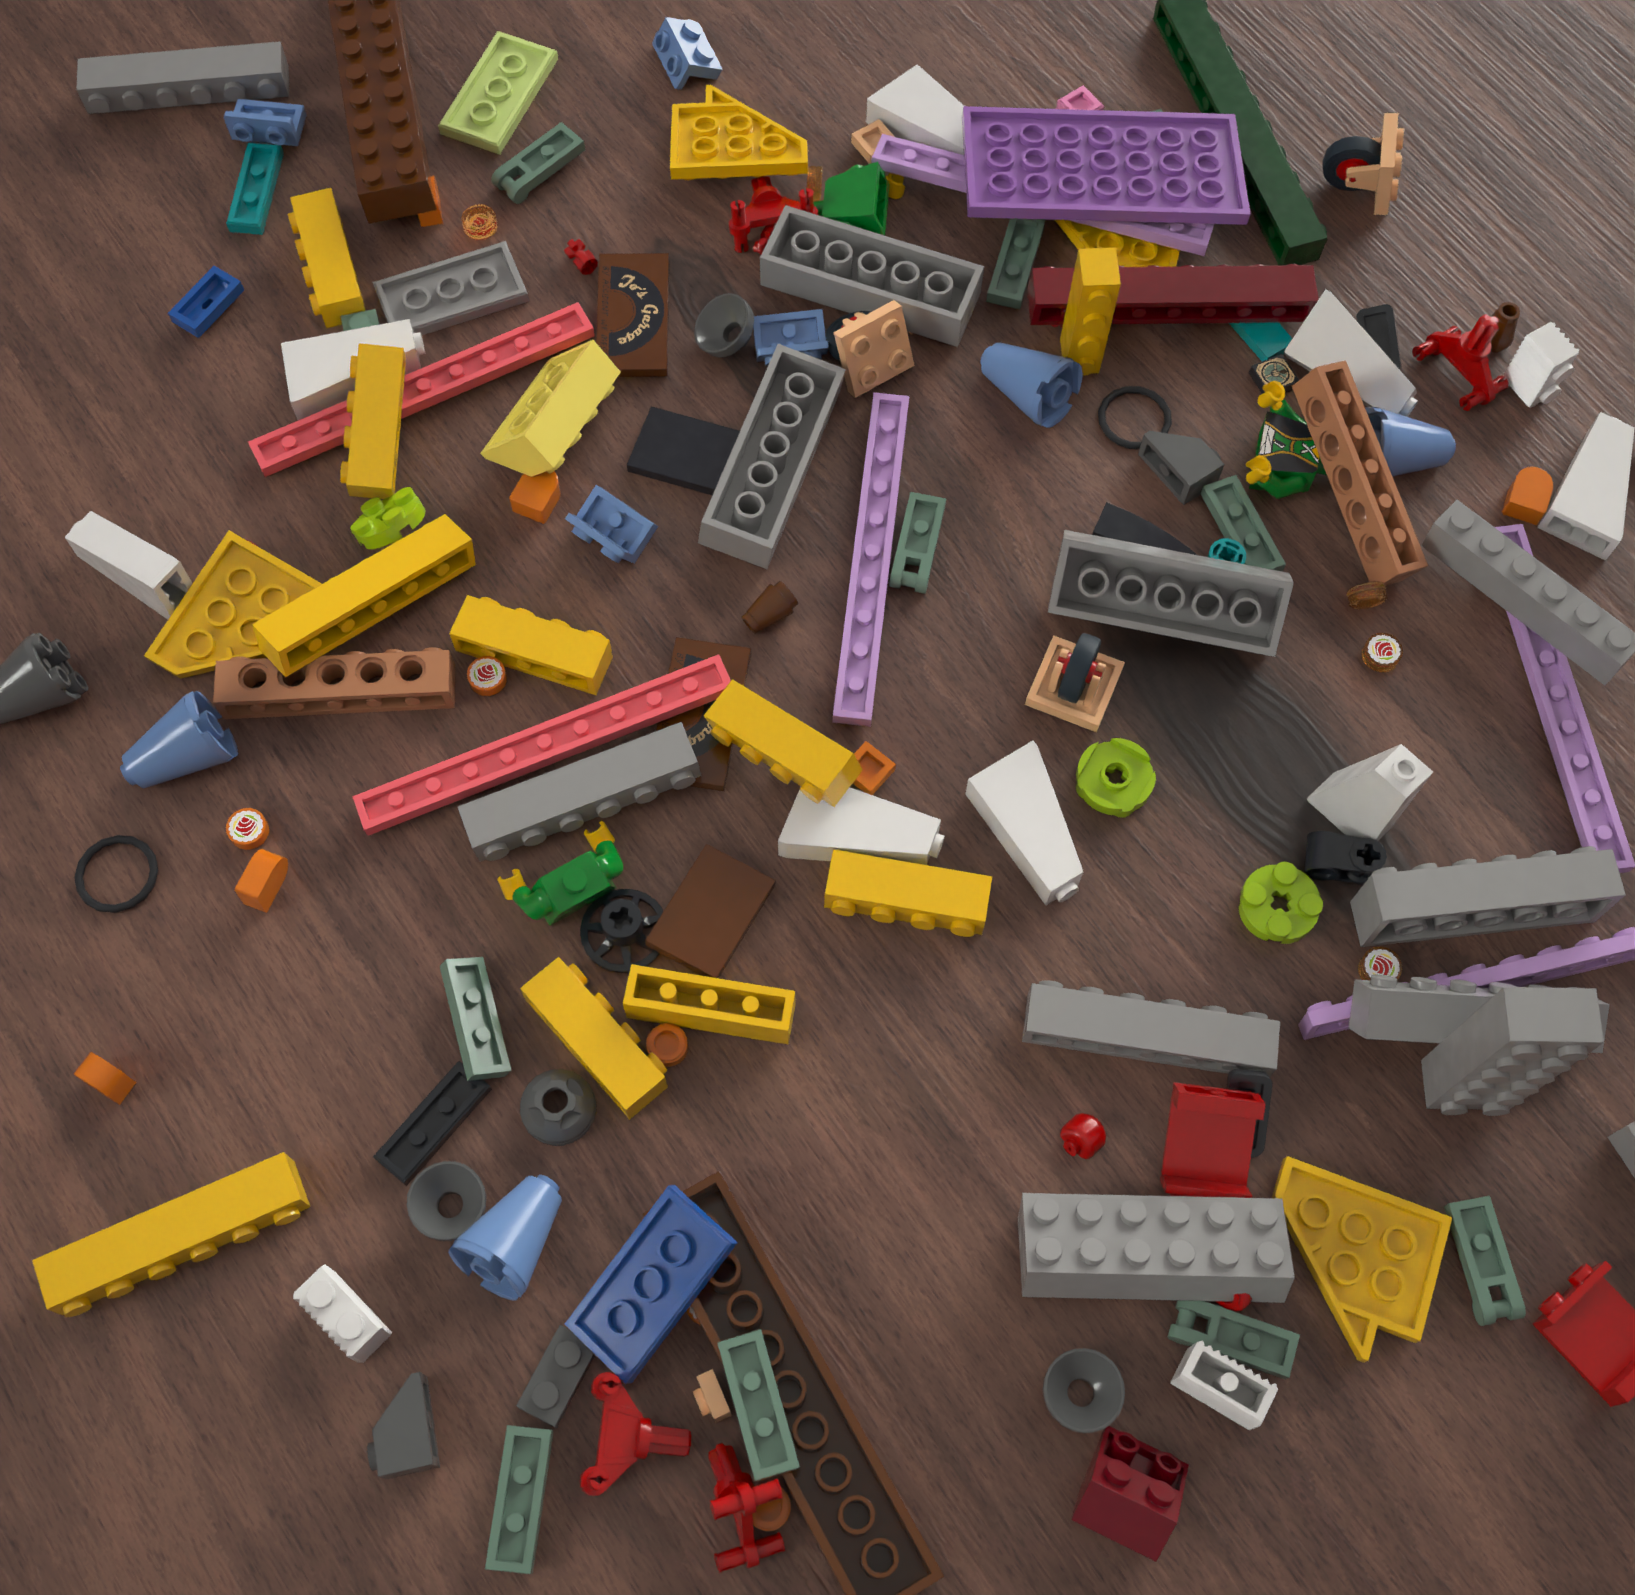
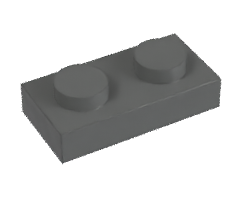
M559 1325L516 1407L557 1429L595 1354L571 1330Z

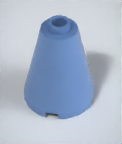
M1000 342L989 346L981 357L980 362L983 375L1035 424L1046 428H1051L1063 419L1072 407L1071 404L1067 403L1072 392L1078 394L1081 388L1082 367L1071 358Z
M1365 407L1392 477L1443 466L1454 455L1456 443L1449 430L1378 407Z
M192 691L185 694L122 755L123 764L120 766V770L129 784L132 786L137 784L141 788H147L228 762L238 755L237 745L230 729L228 728L223 731L218 719L222 716L202 693L198 691L193 693Z
M538 1175L537 1177L527 1176L453 1242L448 1252L452 1261L468 1277L474 1271L484 1280L480 1286L486 1290L512 1301L517 1300L518 1297L521 1298L527 1290L562 1202V1198L558 1193L559 1186L544 1175Z

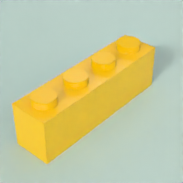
M327 188L290 197L294 212L288 213V218L293 233H299L301 239L295 240V245L300 260H307L308 266L302 267V272L307 287H314L315 293L309 295L314 315H322L326 328L342 325L341 316L366 311L332 189Z
M1116 247L1078 249L1060 344L1062 357L1071 358L1079 363L1082 367L1083 376L1100 372L1121 285Z
M359 343L358 356H351L350 378H356L355 391H348L347 413H352L351 426H345L344 448H349L348 461H342L340 473L341 483L346 484L349 496L386 499L395 494L406 368L405 352L402 347Z
M467 595L449 633L457 652L476 658L492 656L500 660L505 667L593 695H597L613 658L610 639H606L604 635L597 631L587 630L584 632L571 628L564 621L558 619H551L549 621L536 617L532 612L523 608H516L514 610L504 607L488 597H481L479 599Z
M733 679L704 715L713 728L710 733L716 740L727 747L731 743L741 748L739 750L740 753L755 765H759L762 761L770 766L769 771L783 783L789 784L791 780L801 786L800 791L815 803L819 804L823 800L835 807L863 770L854 753Z
M833 849L825 890L824 908H830L833 913L841 916H853L855 913L870 915L873 920L882 923H892L895 920L910 922L913 927L922 930H932L935 927L951 929L950 931L953 934L963 937H971L975 934L982 935L986 922L992 876Z
M558 957L520 988L526 1002L630 1120L668 1088L665 1076L663 1075L667 1072V1069L653 1052L646 1056L636 1045L641 1040L626 1022L619 1025L610 1015L614 1012V1009L600 992L593 996L584 986L588 980L582 971L574 963L567 966Z
M631 964L623 1007L626 1017L630 1019L660 1024L670 1023L684 1028L789 1044L795 1011V991Z

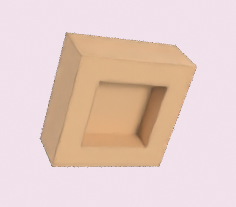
M880 119L852 133L851 137L852 145L869 164L872 163V156L881 135L886 134L895 137Z
M713 1369L696 1376L700 1388L694 1390L693 1394L702 1416L711 1413L715 1423L732 1416Z

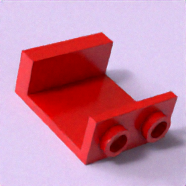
M1173 1082L1160 1182L1165 1193H1169L1170 1196L1252 1198V1194L1247 1187L1255 1125L1256 1119H1264L1266 1105L1259 1093Z
M1607 1261L1592 1267L1584 1263L1568 1277L1567 1281L1571 1286L1562 1295L1556 1291L1540 1304L1538 1309L1543 1314L1532 1324L1610 1407L1628 1403L1635 1396V1309L1603 1277L1612 1268Z

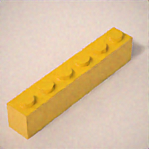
M446 514L442 515L252 624L260 651L285 677L289 676L475 566L472 539Z
M282 1152L32 1260L46 1309L65 1317L80 1315L92 1308V1302L106 1296L112 1299L126 1295L134 1290L133 1284L147 1278L158 1280L167 1277L176 1271L175 1266L192 1259V1262L206 1260L218 1253V1247L232 1241L235 1244L252 1240L259 1235V1230L273 1223L276 1226L291 1223L301 1216V1211L310 1208V1204L294 1160L285 1152Z

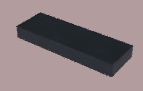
M458 1061L377 1151L373 1158L407 1186L492 1088L482 1079L467 1081L463 1063Z

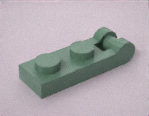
M561 122L500 166L493 173L491 182L499 190H506L508 198L514 203L520 204L527 198L531 190L585 151L584 141ZM517 175H520L521 177L516 181L513 179Z
M910 492L889 587L900 589L902 585L915 588V592L926 594L945 511L946 498ZM905 565L919 566L918 573L904 571Z
M1490 1196L1445 1205L1446 1215L1452 1217L1450 1229L1473 1300L1472 1308L1477 1323L1480 1326L1495 1324L1497 1318L1507 1317L1509 1320L1524 1318L1526 1314L1524 1301ZM1499 1286L1502 1297L1500 1300L1492 1301L1489 1288Z
M1177 1300L1175 1308L1179 1313L1176 1324H1171L1167 1337L1169 1340L1186 1346H1192L1196 1342L1203 1341L1205 1347L1211 1345L1213 1351L1219 1350L1221 1356L1228 1355L1229 1360H1236L1237 1363L1285 1380L1290 1378L1300 1334L1206 1301ZM1196 1316L1208 1320L1205 1334L1193 1330Z

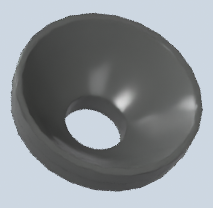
M733 293L722 294L712 299L702 309L695 324L694 337L697 345L707 354L718 358L732 355L742 347H745L751 338L754 326L752 308L746 300ZM741 326V333L734 341L728 342L731 330Z
M552 1069L536 1076L525 1088L520 1101V1115L528 1133L539 1142L551 1146H564L582 1138L592 1126L597 1112L596 1098L589 1083L580 1075L565 1069ZM554 1090H560L568 1096L567 1106L558 1113H550L543 1106L545 1096Z
M455 1161L435 1163L418 1174L410 1186L407 1194V1211L410 1220L419 1232L428 1238L438 1241L456 1240L484 1215L487 1200L485 1187L474 1170L465 1164ZM448 1194H457L463 1199L461 1212L453 1218L443 1217L439 1213L440 1201Z
M1079 1348L1064 1352L1049 1366L1044 1377L1043 1395L1048 1411L1063 1427L1079 1433H1094L1113 1423L1120 1414L1124 1404L1125 1387L1121 1373L1113 1361L1096 1350ZM1083 1380L1092 1387L1093 1399L1088 1406L1079 1407L1069 1400L1067 1391L1072 1381Z

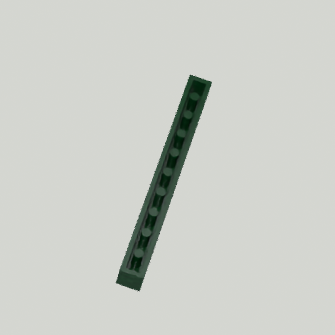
M1157 0L1153 20L1200 112L1235 114L1249 208L1278 265H1302L1319 260L1327 243V230L1314 213L1311 199L1306 197L1303 192L1298 174L1292 171L1286 159L1283 146L1278 144L1273 134L1270 121L1266 120L1262 114L1256 95H1252L1246 83L1244 72L1239 70L1234 60L1231 47L1226 45L1221 36L1220 26L1210 15L1207 1Z

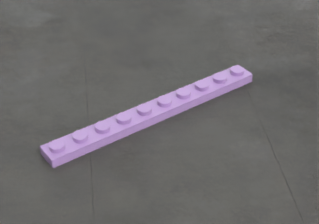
M886 134L881 135L872 156V163L878 162L883 171L966 193L964 155ZM1070 220L1205 256L1214 224Z
M873 393L833 710V723L871 727L909 396Z
M1523 524L1495 527L1533 556ZM1506 611L1581 846H1593L1596 848V851L1613 849L1619 873L1630 872L1635 867V862L1567 657Z
M1635 927L1621 930L1612 936L1613 938L1601 941L1598 936H1593L1579 941L1575 944V947L1562 950L1560 945L1551 946L1538 952L1537 956L1524 959V956L1521 954L1514 955L1502 960L1497 966L1486 968L1485 964H1476L1464 969L1459 975L1448 977L1446 973H1439L1428 978L1437 981V985L1450 986V980H1465L1476 983V987L1489 988L1490 982H1501L1516 987H1525L1635 960ZM1352 996L1348 997L1346 1002L1332 1005L1331 1001H1322L1310 1006L1298 1024L1303 1039L1306 1040L1349 1029Z

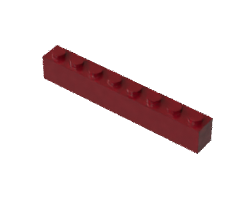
M1262 264L1252 266L1184 265L1181 267H1160L1157 265L1147 267L1118 266L1121 285L1111 324L1304 322L1319 300L1314 266L1288 264L1286 266H1264ZM1051 266L1032 268L1027 287L1030 325H1063L1075 268H1054Z

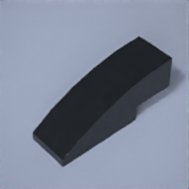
M1106 502L1092 533L1095 536L1197 555L1189 547L1151 522Z

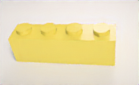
M594 340L550 358L480 454L487 460L531 477L546 471L548 473L554 472L563 464L565 460L563 455L566 450L581 438L580 430L584 424L590 422L597 415L598 410L596 407L600 401L607 398L613 392L614 386L612 384L621 373L620 370Z

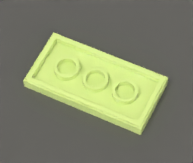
M497 31L439 123L440 134L500 155L558 60L557 50Z

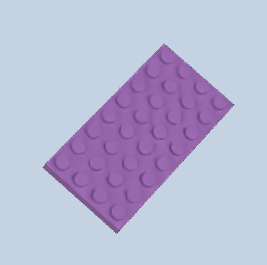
M963 106L962 129L968 217L1247 225L1250 208L1235 114Z

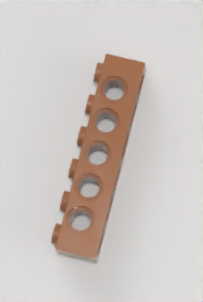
M1346 360L1315 367L1296 382L1292 388L1370 583H1380L1383 587L1401 582L1428 566Z
M436 647L412 652L390 649L384 653L366 654L361 651H350L345 655L324 654L287 677L268 658L249 659L237 656L229 660L216 661L213 704L223 719L455 708L456 667L450 650H442ZM421 674V676L414 681H406L407 678L411 675ZM382 676L377 682L368 683L371 678ZM343 678L341 682L329 685L332 680ZM304 680L300 685L291 687L295 681ZM265 681L261 687L253 688L258 682Z

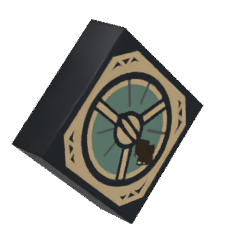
M1283 354L1252 365L1249 371V375L1262 394L1265 393L1263 385L1269 382H1280L1286 393L1293 390L1292 386L1299 381Z

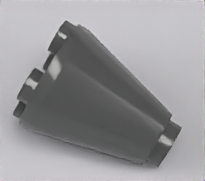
M32 633L0 665V725L73 703L80 699L83 693L88 691L89 688L85 679L78 672L74 671L67 661L71 657L70 653L59 639L50 642L41 633Z

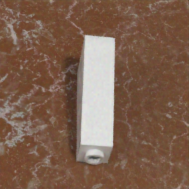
M919 65L914 66L867 98V124L880 119L897 138L964 155L962 129L964 105Z
M1325 289L1285 349V355L1309 371L1318 366L1346 360L1364 405L1367 407H1378L1408 417L1418 403V400L1414 398L1417 393L1416 388L1330 291Z
M410 319L281 343L290 403L297 420L347 400L348 391H355L356 378H350L351 356H358L359 343L404 348L406 358L405 375L421 369L419 355L425 354L421 333L413 332Z
M1602 412L1599 413L1587 431L1547 508V512L1537 528L1605 561L1623 537L1634 427Z
M92 511L82 520L75 523L71 531L65 536V539L79 558L166 619L170 618L193 584L179 560Z
M1034 741L1029 742L969 778L966 796L1044 904L1048 905L1056 899L1061 903L1072 897L1079 890L1078 885L1084 871L1036 743Z
M1400 744L1334 772L1307 798V801L1345 835L1372 838L1378 841L1392 828L1432 775L1433 771Z
M850 787L835 807L823 800L819 804L815 803L799 790L778 840V855L793 859L831 861L833 849L927 865L930 856L938 857L945 836L939 834L941 819Z

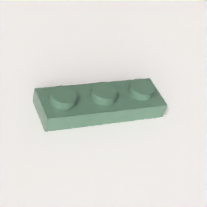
M1010 218L988 289L986 302L1020 310L1046 219Z
M1237 475L1203 486L1200 494L1224 538L1236 540L1244 547L1247 556L1245 564L1283 572L1286 563Z
M484 958L446 959L440 965V970L467 1081L505 1077L512 1070Z
M761 1329L718 1342L755 1482L799 1469V1462Z
M507 1425L485 1569L533 1575L554 1433L552 1430Z

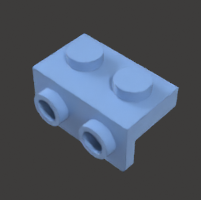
M665 17L659 31L655 34L653 47L674 88L682 90L689 76L717 80L723 69L699 23L693 20Z
M237 99L234 111H225L223 118L232 140L298 146L307 114L304 105Z
M823 309L754 316L753 336L757 362L765 361V366H768L777 344L820 360L822 359L821 355L827 354L829 346L828 341H826Z
M595 485L578 514L575 516L568 513L565 520L575 526L572 533L590 544L593 539L603 545L600 552L617 563L624 559L635 564L658 528L656 524L598 485Z

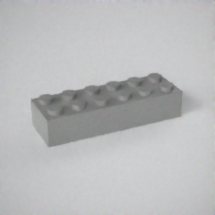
M785 205L760 256V282L762 286L848 313L859 311L872 312L895 300L902 305L908 332L956 347L959 346L981 294L984 266L787 205Z
M777 344L701 521L699 544L768 569L839 396L846 369Z
M1064 530L1049 599L1048 612L1275 657L1294 582L1290 573Z
M1587 846L1575 849L1570 854L1557 855L1555 851L1549 850L1536 853L1531 858L1517 859L1516 855H1503L1493 859L1491 862L1477 863L1475 859H1464L1453 863L1452 866L1437 867L1435 863H1425L1407 871H1397L1395 867L1381 868L1371 874L1350 904L1360 947L1592 923L1596 922L1619 902L1626 893L1613 849L1596 851L1595 847Z
M1503 987L1421 1060L1426 1109H1441V1113L1444 1115L1464 1114L1468 1112L1467 1109H1483V1114L1488 1116L1505 1115L1515 1105L1524 1103L1525 1098L1531 1094L1538 1093L1539 1088L1547 1083L1554 1082L1556 1076L1571 1070V1066L1577 1061L1588 1058L1590 1052L1604 1043L1596 988Z
M1022 1193L1018 1214L1022 1297L1234 1301L1233 1295L1246 1293L1251 1296V1302L1284 1303L1295 1279L1282 1199Z

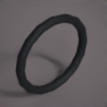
M1125 386L1113 390L1103 399L1098 410L1099 425L1105 436L1111 441L1128 449H1140L1141 442H1131L1119 438L1110 430L1106 422L1105 412L1109 403L1116 397L1127 393L1142 394L1159 404L1164 413V425L1161 432H1169L1172 425L1171 410L1166 401L1155 391L1141 386Z
M116 835L101 839L86 850L77 864L74 879L77 893L86 905L100 912L117 913L132 909L146 899L155 886L159 870L156 855L148 844L133 836ZM117 843L131 844L139 848L147 857L150 868L147 883L140 893L129 901L115 905L102 904L91 898L85 889L83 876L86 865L93 855L104 847Z

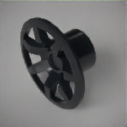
M617 889L610 891L593 901L587 908L580 926L582 945L590 959L608 971L629 973L631 964L646 967L660 953L646 946L645 940L647 937L643 934V929L654 926L664 911L655 899L639 890ZM620 897H631V898H632L631 901H630V900H626V899H617V900H614V901L610 902V900L616 899V898H620ZM640 900L651 906L657 915L642 917L638 908ZM604 905L601 923H590L596 910ZM588 931L604 934L606 937L596 952L589 943ZM637 943L639 946L652 951L643 960L631 963L632 944ZM615 945L620 946L624 964H613L602 959V957L609 953Z

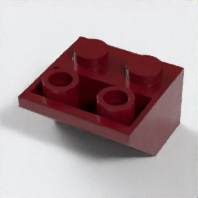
M1108 1425L1102 1432L1084 1477L1071 1520L1156 1562L1178 1522L1189 1464L1178 1460L1168 1452H1162L1137 1440L1127 1432L1119 1431Z

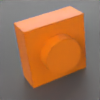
M865 741L854 753L863 770L853 784L864 793L873 795L895 771L896 764Z

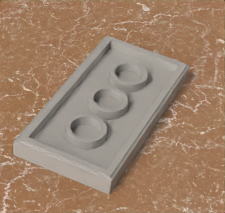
M506 241L373 282L387 323L410 319L413 332H420L421 336L529 302L527 290Z

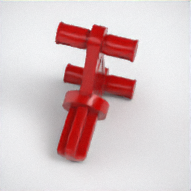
M769 176L751 179L754 194L749 205L745 208V203L742 200H737L738 208L735 201L730 204L732 219L729 221V232L734 236V250L742 253V244L744 252L748 251L747 235L750 233L751 228L776 224L785 205L818 215V209L814 206V191L806 188L805 195L804 189H801L799 191V202L781 196L780 191L773 187Z
M1482 315L1472 331L1465 332L1464 334H1461L1460 329L1456 331L1457 326H1451L1444 332L1436 331L1428 335L1424 343L1415 346L1412 350L1414 358L1418 356L1416 358L1418 361H1422L1431 354L1439 355L1442 353L1473 386L1472 392L1462 396L1459 400L1461 407L1466 405L1463 408L1465 411H1469L1478 404L1486 405L1495 399L1497 393L1506 390L1509 386L1508 379L1503 380L1505 378L1503 375H1499L1492 380L1487 356L1492 348L1490 341L1499 329L1497 325L1499 320L1496 316Z
M603 1372L594 1378L591 1385V1393L596 1399L603 1401L596 1465L585 1469L579 1480L580 1487L586 1495L598 1496L604 1493L638 1459L645 1460L648 1453L681 1457L688 1455L691 1447V1432L688 1429L651 1425V1418L643 1417L617 1375L611 1372Z
M723 1443L717 1444L715 1449L709 1451L708 1459L717 1481L713 1491L716 1499L710 1500V1508L715 1521L733 1514L740 1541V1546L714 1553L718 1572L722 1573L746 1564L748 1569L758 1566L759 1559L785 1552V1546L780 1532L754 1541L753 1513H756V1506L783 1499L778 1479L754 1486L751 1476L742 1472L733 1447Z

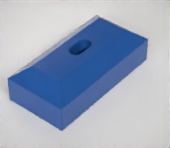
M213 266L168 312V315L174 324L199 338L244 291V287L240 280Z

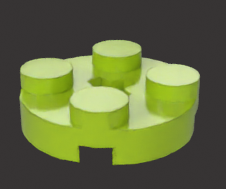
M405 487L382 501L379 497L366 501L360 508L363 514L351 525L350 529L361 546L364 544L366 549H377L402 538L399 531L408 524L413 530L423 520L426 510L412 488Z
M1111 738L1110 742L1092 744L1080 758L1076 770V792L1089 806L1101 813L1115 815L1120 818L1130 816L1133 811L1140 809L1148 801L1155 785L1156 775L1155 771L1153 773L1149 755L1138 744L1122 738ZM1116 769L1122 772L1121 779L1125 782L1122 784L1111 783L1105 775L1106 771L1114 773Z
M1280 862L1277 865H1267L1257 869L1245 881L1240 892L1239 914L1241 920L1253 935L1265 941L1270 939L1282 941L1281 944H1291L1303 939L1313 929L1323 909V901L1314 882L1304 872L1298 870L1289 862ZM1272 896L1285 898L1288 901L1287 908L1289 911L1285 912L1281 908L1274 910L1271 907L1274 901Z

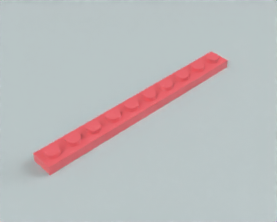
M579 302L411 372L405 375L401 419L595 337L594 328ZM347 400L248 441V444L264 476L267 477L344 444L345 426H351L352 413H347Z
M718 654L352 796L363 829L368 836L712 702L719 697L730 683V677Z

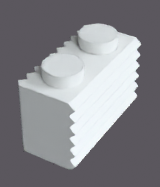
M1552 322L1524 337L1525 340L1521 342L1522 344L1519 346V349L1516 351L1517 353L1509 364L1510 366L1506 368L1507 370L1503 375L1505 376L1504 380L1508 379L1509 386L1529 408L1540 402L1547 404L1555 399L1561 392L1560 382L1568 378L1575 369L1572 363L1577 357L1579 349L1574 348V344L1569 343V338H1564L1565 333H1560V328H1556L1555 323Z
M326 1264L321 1266L294 1292L293 1299L299 1302V1306L304 1308L305 1312L311 1315L313 1320L317 1321V1325L323 1328L322 1331L329 1334L328 1337L334 1340V1344L340 1346V1350L345 1352L348 1358L357 1363L365 1362L392 1334L391 1330L344 1280Z
M1203 1341L1196 1342L1186 1350L1170 1383L1248 1430L1260 1427L1278 1391L1276 1383L1270 1385L1268 1379L1262 1380L1260 1374L1253 1375L1252 1369L1245 1370L1244 1364L1237 1366L1236 1360L1229 1361L1228 1355L1221 1356L1219 1350L1213 1351L1211 1345L1205 1347Z

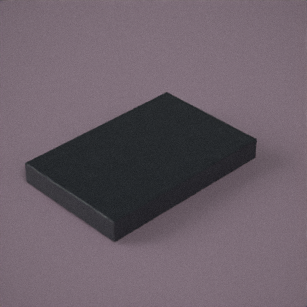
M651 406L628 460L627 471L713 496L740 431Z

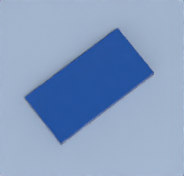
M668 1185L565 1322V1325L625 1384L632 1383L738 1242L678 1187Z

